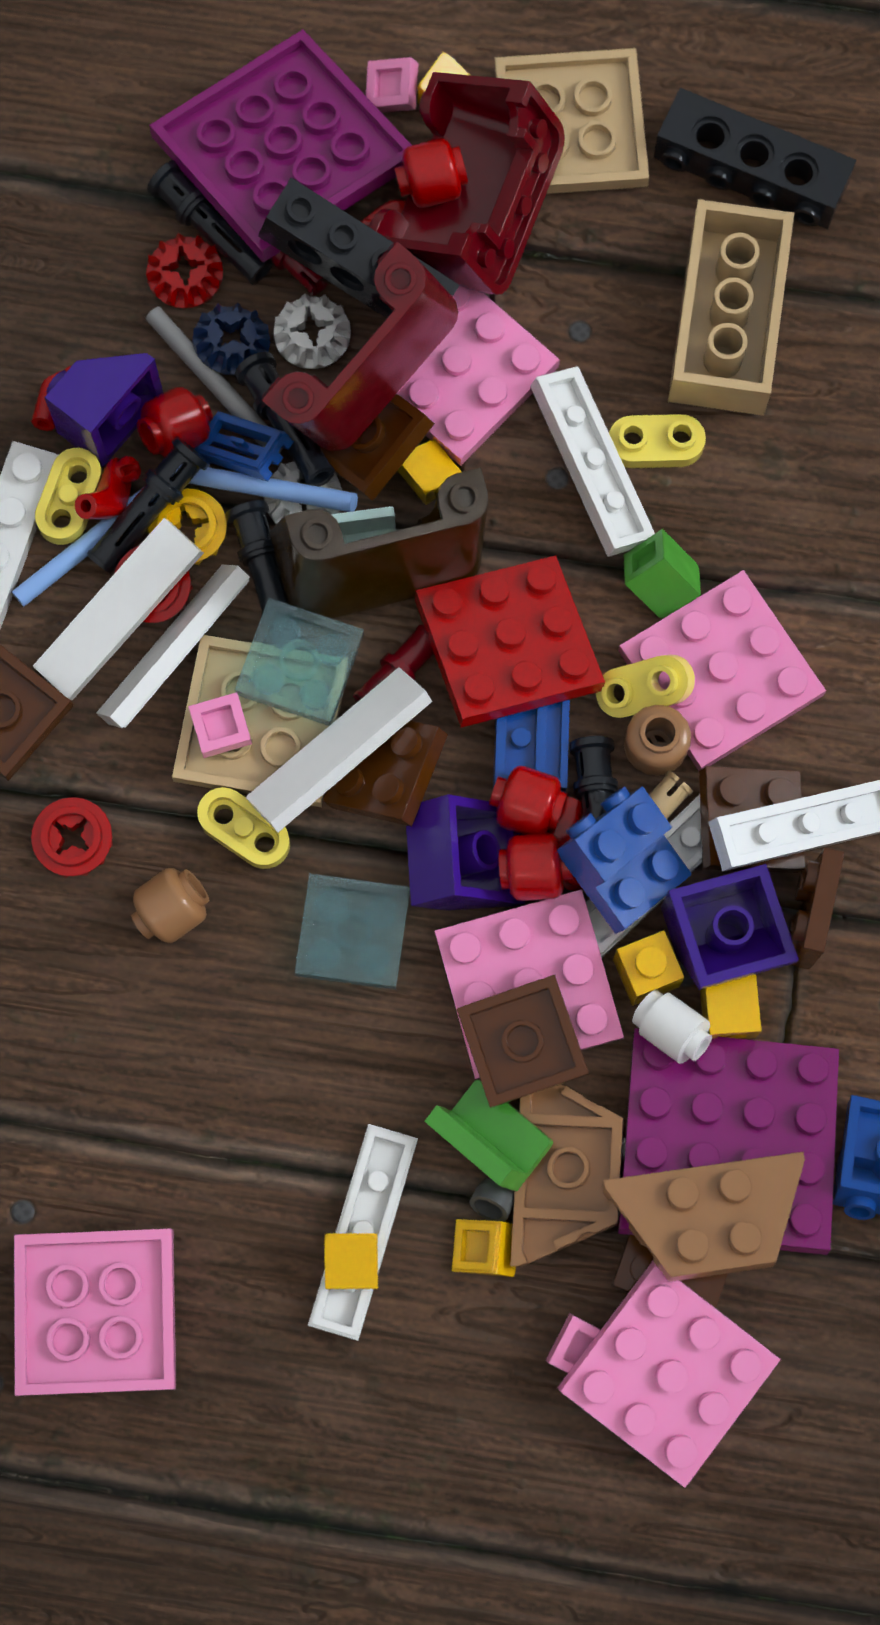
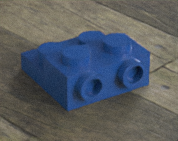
M624 786L600 803L605 812L596 819L589 813L569 827L566 832L571 839L557 849L561 860L615 934L627 929L667 895L668 890L675 889L692 875L664 836L673 827L643 786L631 793Z
M851 1095L846 1110L842 1150L837 1159L833 1205L844 1207V1213L847 1216L859 1220L871 1219L875 1214L880 1215V1101Z

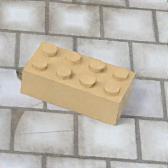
M698 199L692 224L668 402L764 416L772 389L794 220L793 212Z

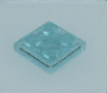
M268 598L235 687V693L237 692L238 696L330 726L362 642L364 629Z
M309 873L295 976L396 990L410 887Z

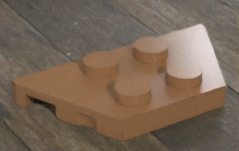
M561 1084L520 1098L519 1112L553 1140V1145L520 1189L515 1191L511 1267L521 1268L619 1225L620 1211L613 1201H608L603 1194L602 1183L603 1180L621 1178L624 1120L617 1114L584 1098L583 1095Z
M804 1152L609 1179L603 1180L602 1190L608 1201L612 1200L629 1223L628 1228L640 1244L646 1246L653 1255L654 1263L668 1282L774 1267L777 1261L805 1157Z

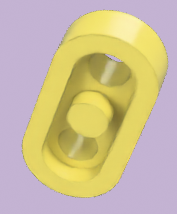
M684 414L625 416L617 420L609 431L621 461L626 468L689 466L700 458L706 441L705 431L700 422ZM685 432L690 440L685 443L677 442L673 438V434ZM628 433H636L640 436L641 441L637 444H630L625 440L624 436Z
M83 448L67 449L57 456L52 465L35 511V521L42 536L53 544L66 545L73 543L81 537L89 519H83L78 516L75 510V501L82 494L95 492L102 475L99 460L89 450ZM76 472L87 474V478L82 483L70 481L72 475ZM60 516L71 518L70 523L63 528L54 526L55 520Z
M661 655L605 672L603 674L605 680L604 687H602V691L596 693V698L601 709L606 714L615 718L634 716L641 709L652 705H675L686 700L692 693L695 685L694 671L688 661L678 655ZM662 672L667 673L670 678V685L666 690L659 685L658 681L659 675ZM617 684L621 685L625 692L621 702L614 697V688Z
M215 788L202 797L197 810L198 820L203 831L209 837L256 868L270 869L278 866L285 860L290 850V839L286 827L277 832L253 808L246 797L231 788ZM222 809H229L233 812V818L229 823L220 824L215 820L217 812ZM262 837H270L274 840V846L268 852H261L256 848L257 841Z

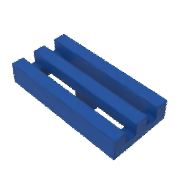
M218 411L209 424V438L195 447V450L209 463L268 482L273 474L268 467L271 463L279 465L283 459L279 450L281 447L289 450L294 441L284 431ZM222 428L266 442L267 444L265 447L245 442L243 439L234 436L229 437L218 432ZM211 444H212V445H216V446H219V447H222V448H225V449H228V450H231V451H234V452H237V453H240V454H244V455H247V456L256 458L257 460H253V459H250V458H247V457H244V456H241V455H238V454H235V453H231V452H228V451H225V450H222V449H219V448H216V447H213V446H210V445H211Z

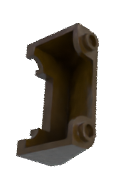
M481 467L456 473L448 477L439 486V489L434 491L436 496L434 509L429 515L419 519L417 526L349 543L344 542L341 528L337 520L329 512L312 509L284 516L269 533L288 604L293 614L300 620L308 623L322 622L415 598L416 590L477 575L482 559L488 508V492Z

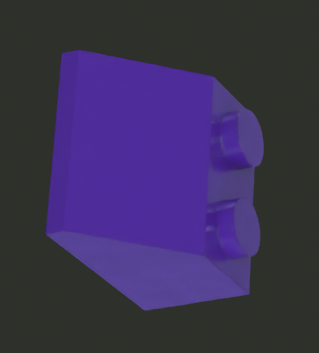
M148 353L77 360L67 372L65 370L60 371L51 380L46 391L47 395L44 398L58 434L76 448H83L92 452L103 468L137 429V421L141 418V408L144 403L164 392L155 359Z
M447 794L421 802L412 827L406 826L411 906L448 911L525 905V901L514 899L509 889L502 890L499 874V849H507L509 839L512 836L520 835V833L504 829L498 825L496 819L498 808L489 805L490 801Z
M766 864L668 890L661 905V910L676 955L699 990L799 961Z

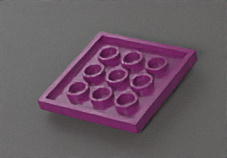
M303 29L149 125L151 137L178 164L180 170L201 191L204 197L263 263L281 252L259 238L258 235L268 213L290 178L295 179L344 211L396 177L394 168L403 166V151L408 146H412Z
M634 1028L622 1178L804 1152L805 1161L780 1250L828 1255L831 1250L839 1049L718 1037L711 1040L707 1050L699 1059L693 1061L689 1058L686 1062L679 1064L639 1034L638 1028ZM620 1212L618 1234L634 1235L628 1228L629 1223Z

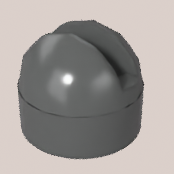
M489 1177L476 1187L470 1199V1206L478 1215L487 1220L504 1222L514 1206L515 1193L513 1190L499 1186Z

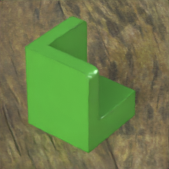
M663 529L624 554L625 585L659 618L664 619L701 595L698 564Z

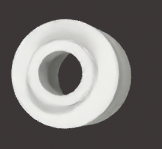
M658 990L650 992L639 1004L633 1015L632 1022L639 1027V1034L679 1064L686 1062L689 1058L696 1061L704 1054L711 1043L712 1036L708 1033L710 1021L671 993L662 994Z

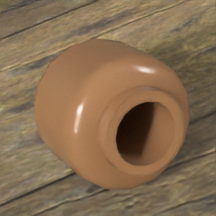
M664 705L645 707L632 717L627 726L624 738V750L627 759L635 769L647 775L661 776L668 771L673 772L682 764L689 751L691 731L687 720L679 711Z
M169 867L135 890L133 903L136 911L131 917L137 929L147 939L155 936L165 943H173L206 919L205 904L209 902V896L200 881L189 870L185 869L180 872Z

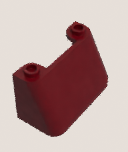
M433 72L426 91L420 99V114L427 128L433 134L431 140L444 138L448 140L451 147H460L468 184L462 186V192L458 199L421 209L417 207L411 195H409L402 213L394 209H382L371 220L368 227L393 243L398 241L412 255L457 284L481 293L500 295L508 289L512 282L562 156L565 142L564 127L531 81Z
M398 241L392 243L377 260L378 266L374 275L375 287L380 294L379 299L390 307L393 312L329 387L315 374L311 376L305 372L295 371L284 375L282 378L278 376L262 395V401L274 412L326 450L340 451L351 446L448 335L457 322L458 307L455 299L426 267Z

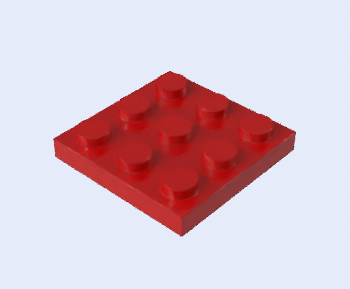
M556 555L416 590L415 603L423 625L427 630L432 650L461 728L602 691V687L605 684L604 677Z

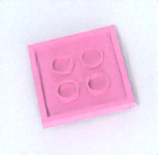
M460 285L453 296L458 307L457 322L453 329L397 394L435 423L426 436L430 440L434 439L449 457L461 466L533 394L530 386L535 378L553 373L559 367L560 359L484 293Z
M744 570L619 646L618 650L627 665L670 654L684 658L691 665L695 675V685L692 693L683 702L669 707L679 711L689 724L691 744L687 754L698 771L726 757L818 700L826 692V689ZM662 672L659 675L658 681L659 685L666 690L670 685V678L667 673Z
M582 889L560 895L555 899L538 901L435 930L456 1008L555 974L581 1050L624 1039ZM459 1018L474 1077L477 1080L480 1077Z
M173 1229L14 1235L15 1396L176 1389Z
M652 1261L557 1388L686 1488L781 1359L680 1280L668 1282L654 1261Z

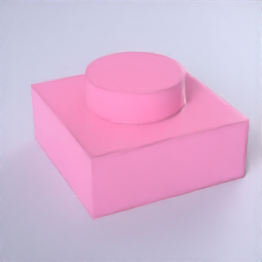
M411 57L368 61L366 97L381 113L416 110L419 63Z
M237 692L188 706L203 758L252 744Z
M569 1313L546 1361L569 1373L601 1329Z

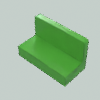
M475 1080L452 1110L436 1105L424 1121L495 1183L513 1191L520 1189L553 1145V1140L508 1102L490 1108L480 1080Z

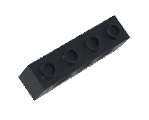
M679 88L657 135L653 157L661 160L667 168L673 171L690 172L704 178L714 188L720 190L731 189L748 196L753 203L760 207H774L782 211L793 212L794 218L798 222L807 226L818 225L825 229H828L850 182L857 161L683 88ZM712 141L718 147L707 149L702 147L699 142ZM748 158L755 159L762 164V166L751 167L746 165L742 160ZM791 176L799 177L806 184L794 185L786 178Z
M290 178L268 213L258 237L388 318L393 310L379 299L380 294L375 287L374 275L378 266L377 260L393 242L295 179ZM418 259L453 297L460 285Z

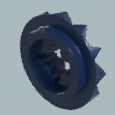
M239 302L233 307H222L218 303L212 311L201 313L200 319L193 330L195 352L199 359L210 369L222 374L235 375L236 368L247 357L259 352H269L270 337L268 324H264L259 318L257 310L250 312L243 309ZM242 328L240 334L241 343L232 340L221 347L224 335L223 330L232 333L236 329Z

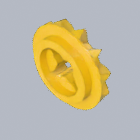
M183 489L182 494L184 497L179 503L176 502L174 505L168 503L148 527V532L150 534L163 518L168 519L180 529L182 527L181 520L183 519L181 512L186 511L187 517L191 519L193 524H202V527L195 529L196 537L194 538V544L204 552L195 563L200 565L203 560L211 555H217L219 547L224 539H226V516L219 502L208 493L197 489Z

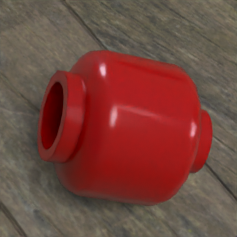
M444 138L408 146L402 154L403 166L394 168L401 197L411 195L414 204L421 209L458 199L462 192V186L468 184L460 147H451L448 140Z
M174 387L144 403L141 408V418L137 421V429L142 442L151 453L166 457L174 447L172 440L176 436L180 437L194 449L205 442L210 435L209 422L212 421L213 415L208 402L203 396H195L184 387Z
M519 765L511 770L508 779L498 776L489 805L498 808L496 819L500 827L523 835L546 833L547 830L556 831L568 793L561 791V782L556 776Z
M552 833L512 836L507 843V849H499V874L502 890L509 889L512 897L518 901L558 898L563 892L564 880L574 879V876L557 852V849L561 847L558 837Z

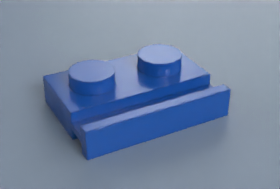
M570 700L495 719L493 788L498 776L508 779L511 770L521 765L556 776L561 782V791L566 792L568 783Z

